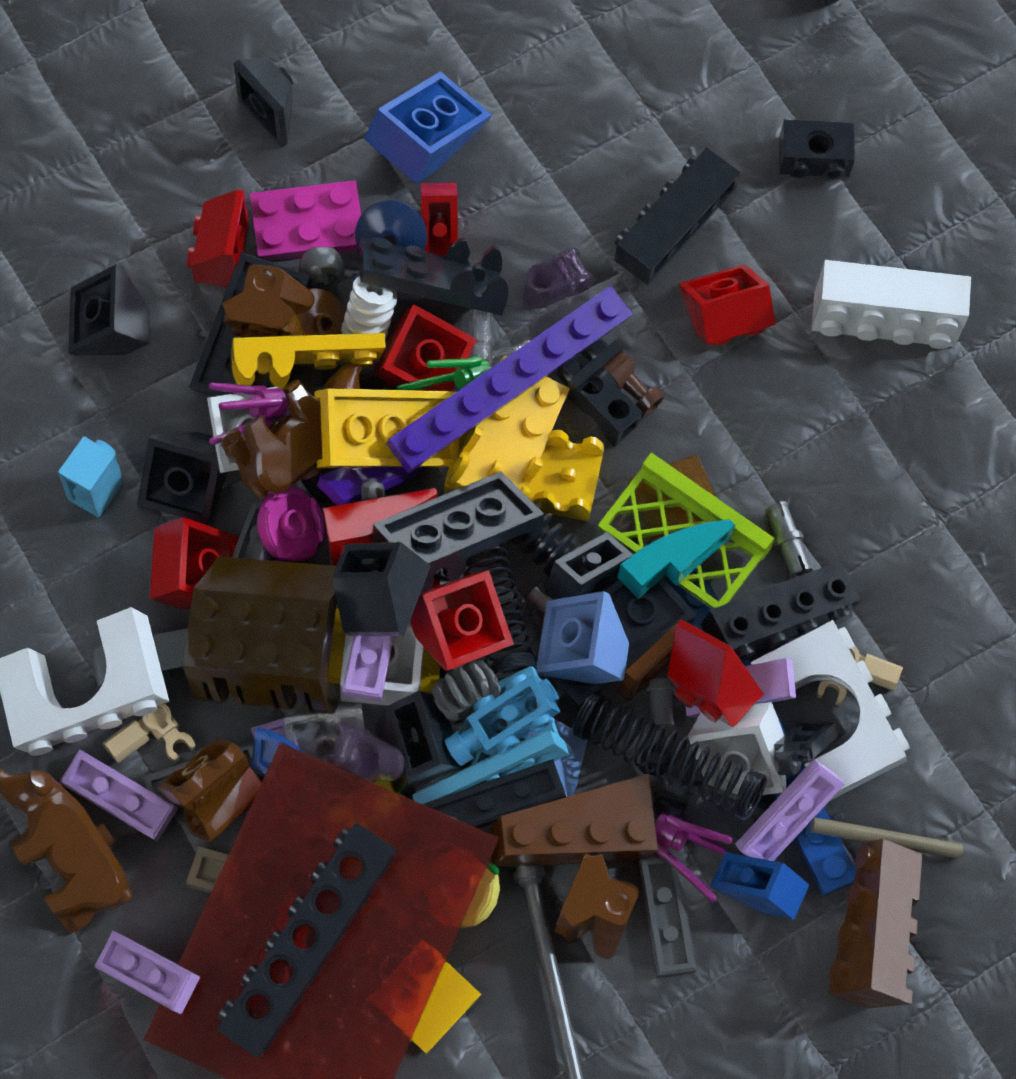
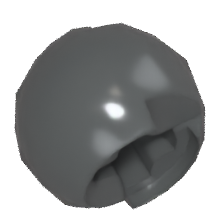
M311 247L300 260L299 272L310 275L312 289H332L344 276L345 264L340 253L331 247Z

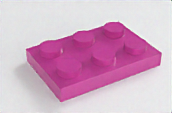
M356 180L250 193L258 258L269 262L302 258L305 252L314 246H317V248L331 247L339 253L358 251L355 229L361 216Z

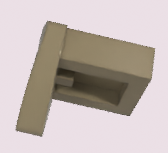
M198 846L186 882L187 886L223 896L224 901L232 903L239 891L241 856H233Z

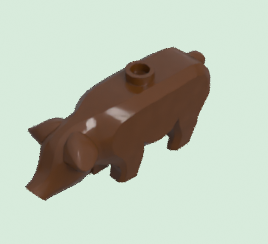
M355 363L344 364L326 382L323 389H360L359 374L363 367ZM295 379L282 389L286 395L287 406L291 414L280 418L269 428H267L263 416L260 415L242 428L244 438L238 428L230 430L220 438L221 446L226 456L237 464L244 485L254 492L258 499H264L269 494L286 491L302 478L303 480L310 479L322 470L317 468V460L322 459L320 401L315 400V397L305 390L299 379Z
M0 768L1 795L13 807L27 814L28 828L20 838L10 841L13 846L12 849L23 866L47 858L53 870L67 881L60 890L45 896L44 899L54 915L59 916L58 918L68 933H77L90 925L97 914L116 909L120 905L129 902L133 897L132 891L129 888L130 882L125 870L109 847L116 842L104 823L96 827L85 808L49 773L33 770L25 774L12 775Z

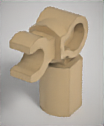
M856 646L850 649L856 663L861 660L864 661L873 678L871 683L891 691L895 690L903 667L867 654L866 657L862 656ZM822 681L817 689V698H822L825 689L829 687L834 688L838 692L835 705L840 706L846 697L847 689L835 682Z
M165 703L157 706V710L154 713L143 716L138 722L132 720L102 743L117 764L149 741L148 736L151 734L159 742H165L166 754L174 763L179 761L177 753L173 750L177 743H185L191 751L195 749L193 738L189 734L177 730L180 725L173 718L169 707Z

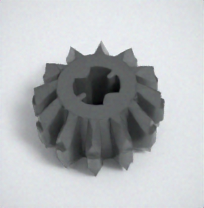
M484 661L468 662L461 667L458 666L452 672L446 673L444 678L437 681L431 693L437 708L449 721L464 720L475 711L472 706L480 699L489 695H493L496 699L501 689L498 679L491 668Z

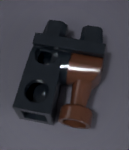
M600 339L581 352L589 361L585 367L572 358L558 368L556 374L570 388L566 397L572 403L575 402L584 414L590 416L606 433L605 438L616 447L638 427L642 415L647 417L662 403L665 395L656 387L646 388L634 374V360L622 351L623 347L616 340L608 345ZM622 389L638 400L636 405L621 392Z

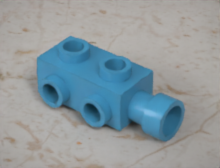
M520 674L505 684L508 691L496 699L493 695H489L477 701L472 706L475 712L467 717L472 727L463 733L457 731L445 739V744L455 761L463 766L476 757L475 753L483 747L487 752L493 754H506L520 744L519 738L530 731L534 734L550 726L553 723L552 717L560 713L555 703L559 697L552 684L547 679L542 680L534 675L527 678L526 674ZM538 699L540 707L531 712L529 709L530 702ZM505 720L507 728L498 733V723Z

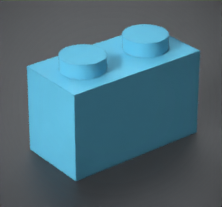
M84 436L60 468L58 474L67 499L100 518L124 484L115 450L102 440L93 442Z

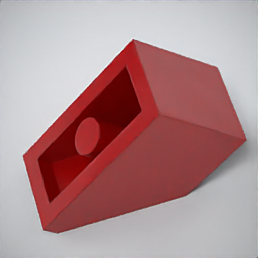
M421 183V217L427 229V242L424 250L428 253L445 256L449 247L458 240L457 183Z

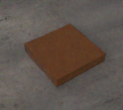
M676 624L625 671L624 680L621 682L618 693L626 701H631L649 684L650 680L654 679L670 664Z

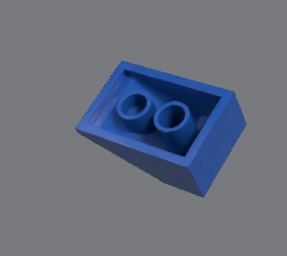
M440 71L380 107L364 140L417 184L437 171L490 120L492 114Z

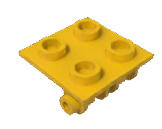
M423 940L372 994L369 1000L427 1054L481 996V993L445 961L437 949L432 945H428Z

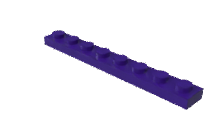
M609 286L389 438L385 444L409 474L627 321L633 315L615 290Z

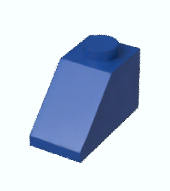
M725 852L710 887L764 914L794 920L809 884L784 863Z

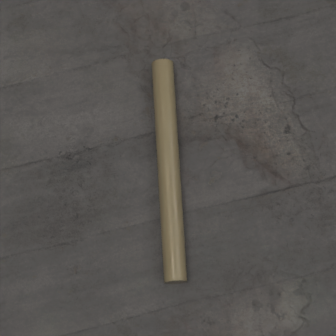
M814 817L810 822L811 833L862 842L886 839L913 851L960 859L963 854V844L817 817Z

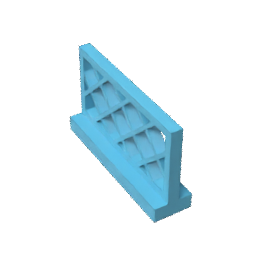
M528 667L499 681L500 694L507 692L505 684L520 674H526L527 678L531 675L539 678L537 670L534 667ZM538 699L530 702L529 709L531 712L536 710L534 708L536 703L538 708L540 707ZM553 717V723L545 731L532 737L524 735L518 739L523 741L506 754H493L487 752L483 747L477 751L471 766L417 790L412 795L415 806L551 759L557 761L569 755L565 741L559 737ZM467 718L460 730L462 733L472 727ZM500 721L497 725V730L503 731L507 727L500 725Z

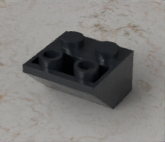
M402 542L345 544L332 576L343 632L348 636H404L431 565Z
M417 691L386 706L374 726L389 777L392 779L397 795L400 798L464 769V766L459 765L455 761L445 744V739L453 734L450 721L437 708L433 695L422 691Z

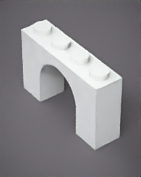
M130 607L97 620L106 657V675L97 694L85 704L75 708H63L58 703L53 692L45 655L25 648L0 658V693L13 747L32 756L43 755L52 751L53 745L61 742L71 743L83 740L90 731L98 728L111 729L122 724V719L132 715H149L157 710V706L169 702L148 616Z
M833 620L751 662L753 665L783 658L791 659L793 662L795 690L810 682L831 681L844 686L856 698L860 707V720L856 731L843 745L816 758L817 761L839 776L845 784L831 800L907 762V756L904 751L910 749L900 728L892 730L886 717L891 715V711L883 696L879 694L874 697L867 683L873 681V678L864 661L861 660L856 663L850 649L854 648L855 645L845 627L838 629Z

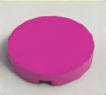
M290 487L286 491L269 494L261 503L257 517L258 533L263 546H265L272 557L282 562H301L314 556L318 551L316 549L318 543L323 541L325 534L324 516L319 504L313 497L309 498L307 494L303 493L306 491L297 487Z

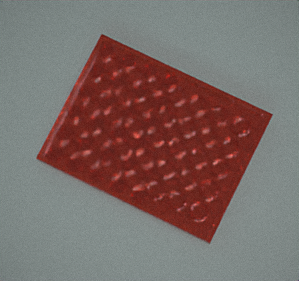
M280 743L178 963L179 966L200 976V979L182 1014L172 1011L162 1004L159 1005L143 1040L228 1079H395L496 849L499 838ZM355 822L395 847L399 854L262 1059L256 1058L216 1030L221 1023L217 1020V1016L230 998L234 1001L237 1000L245 988L240 984L242 978L253 964L257 966L261 964L268 953L264 950V946L276 929L281 932L284 930L291 919L287 916L289 908L299 895L306 897L314 885L310 878L317 866L323 860L328 863L337 849L333 847V844L344 827L351 829ZM349 859L341 867V875L347 880L356 879L362 872V863L357 859ZM335 893L324 894L318 902L319 911L322 914H332L339 906V897ZM312 927L301 928L295 937L298 948H310L316 941V932ZM287 961L277 963L272 971L273 979L277 984L288 982L293 975L292 965ZM257 996L250 1002L249 1012L254 1019H261L267 1015L270 1008L268 999L265 996Z

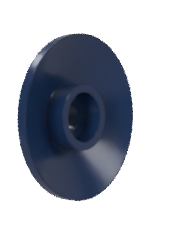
M398 200L376 202L366 208L358 219L355 229L357 247L361 237L369 239L373 237L383 238L384 235L391 234L396 238L394 245L403 247L413 245L425 249L427 229L424 220L413 207Z

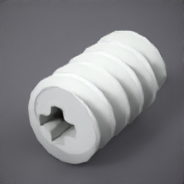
M360 276L353 281L350 301L347 304V311L344 315V322L341 327L342 334L385 333L386 338L391 317L394 313V306L397 302L396 291L361 283Z

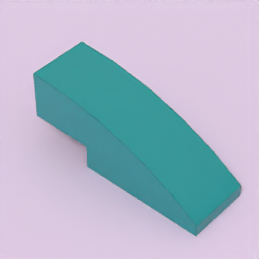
M730 519L707 522L664 536L640 549L620 565L617 578L638 599L665 575L677 586L731 538L735 524Z

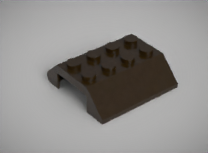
M218 556L193 589L183 659V668L193 698L223 703L227 700L230 693L234 703L239 705L247 704L248 706L282 708L285 710H292L298 698V702L301 704L300 708L304 712L315 711L321 714H334L338 708L340 684L326 680L336 606H338L332 582L336 566Z

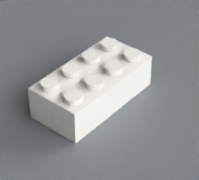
M825 260L814 292L811 331H818L826 336L852 335L866 341L877 338L887 339L901 345L912 343L929 344L930 347L936 349L955 347L969 317L971 277Z

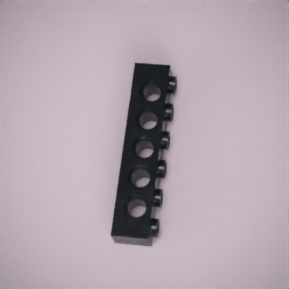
M355 822L351 829L344 827L333 844V847L337 849L328 863L323 860L317 866L310 878L314 885L306 897L299 895L287 912V916L291 918L282 932L278 929L273 932L264 946V950L268 952L259 966L253 964L248 969L240 983L245 988L236 1001L230 998L217 1016V1020L221 1023L216 1030L256 1058L262 1059L399 854L395 847ZM349 859H357L362 863L361 874L353 880L344 879L341 875V867ZM326 893H335L339 897V906L332 914H322L318 908L319 899ZM304 927H312L316 932V941L308 949L298 948L295 942L297 932ZM287 961L292 965L293 975L288 982L277 984L272 976L273 968L277 963ZM257 996H265L270 1005L267 1015L261 1019H254L249 1012L250 1002Z

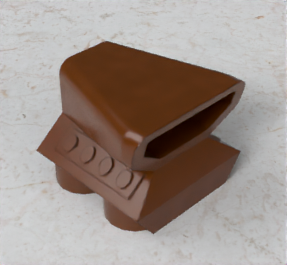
M253 264L248 268L241 293L222 303L225 309L223 323L232 327L231 334L239 338L307 336L301 322L297 318V314L310 310L314 305L315 297L309 289L281 268Z
M217 739L203 747L193 756L191 761L171 773L157 787L163 799L184 808V819L190 833L194 837L207 842H211L218 837L266 791L265 786L250 768L246 755L234 742Z
M586 853L565 900L554 933L563 936L566 942L569 943L585 935L590 930L594 952L604 959H611L616 952L638 898V888L626 881L610 879L603 855L592 856Z

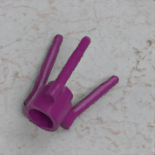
M214 382L209 384L211 390L251 394L248 400L219 403L218 407L220 410L248 408L252 417L258 418L262 415L267 427L272 425L273 419L283 418L287 413L286 395L280 388L267 389L265 385L247 386ZM246 424L237 427V428L239 429L241 435L243 434L242 428H243ZM227 432L211 438L209 443L211 445L221 443L220 438Z
M662 813L655 822L658 847L655 854L664 858L708 900L715 902L717 899L716 895L685 867L671 851L679 852L686 843V840L709 850L725 854L727 852L725 847L706 838L726 844L732 843V838Z

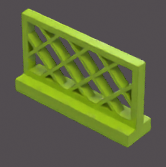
M652 452L642 463L641 470L597 527L603 533L608 532L627 550L635 554L644 548L642 537L660 534L667 536L669 535L668 533H674L684 528L730 519L735 524L731 538L728 540L731 543L722 545L716 551L721 554L723 570L702 573L700 565L696 568L697 574L688 575L678 584L679 587L711 609L731 601L758 563L771 550L774 537ZM642 482L656 490L658 502L636 504L635 491ZM662 495L668 498L669 500L663 501ZM631 498L632 506H625V504ZM679 506L686 511L687 524L667 526L664 508ZM659 509L662 527L641 530L638 512ZM633 513L636 531L621 533L610 525L617 515ZM693 517L701 522H693ZM637 538L638 544L633 542L631 539ZM741 549L752 557L745 567L729 569L726 551ZM738 575V577L731 585L730 576ZM725 577L727 591L720 601H717L705 592L704 580ZM693 581H698V582H699V587H697L696 585H694L692 582H693Z

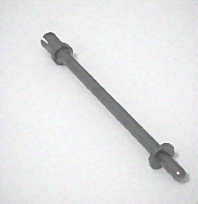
M539 865L515 866L516 872L513 873L515 883H519L525 890L567 1079H584L539 886L542 877L545 876L544 868Z

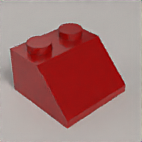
M237 189L207 200L203 204L202 214H196L193 225V236H197L195 247H189L187 254V268H192L194 282L228 287L241 252L244 253L249 228L244 190Z
M746 264L678 283L695 331L707 345H723L730 342L733 337L744 334L749 336L757 335L764 332L765 328L776 325L770 286Z
M413 304L401 313L386 344V348L371 376L379 377L386 385L396 390L398 385L453 373L458 367L428 368L426 363L430 360L468 359L477 339ZM454 381L412 391H453L456 384Z
M184 517L154 528L150 600L178 609H191L194 587L218 556L232 557L239 536Z
M489 570L469 574L420 593L411 616L410 624L414 636L445 671L514 645Z
M682 619L676 624L668 670V678L677 689L674 695L688 708H692L694 705L697 706L701 713L710 721L716 723L720 720L733 728L764 693L731 646Z

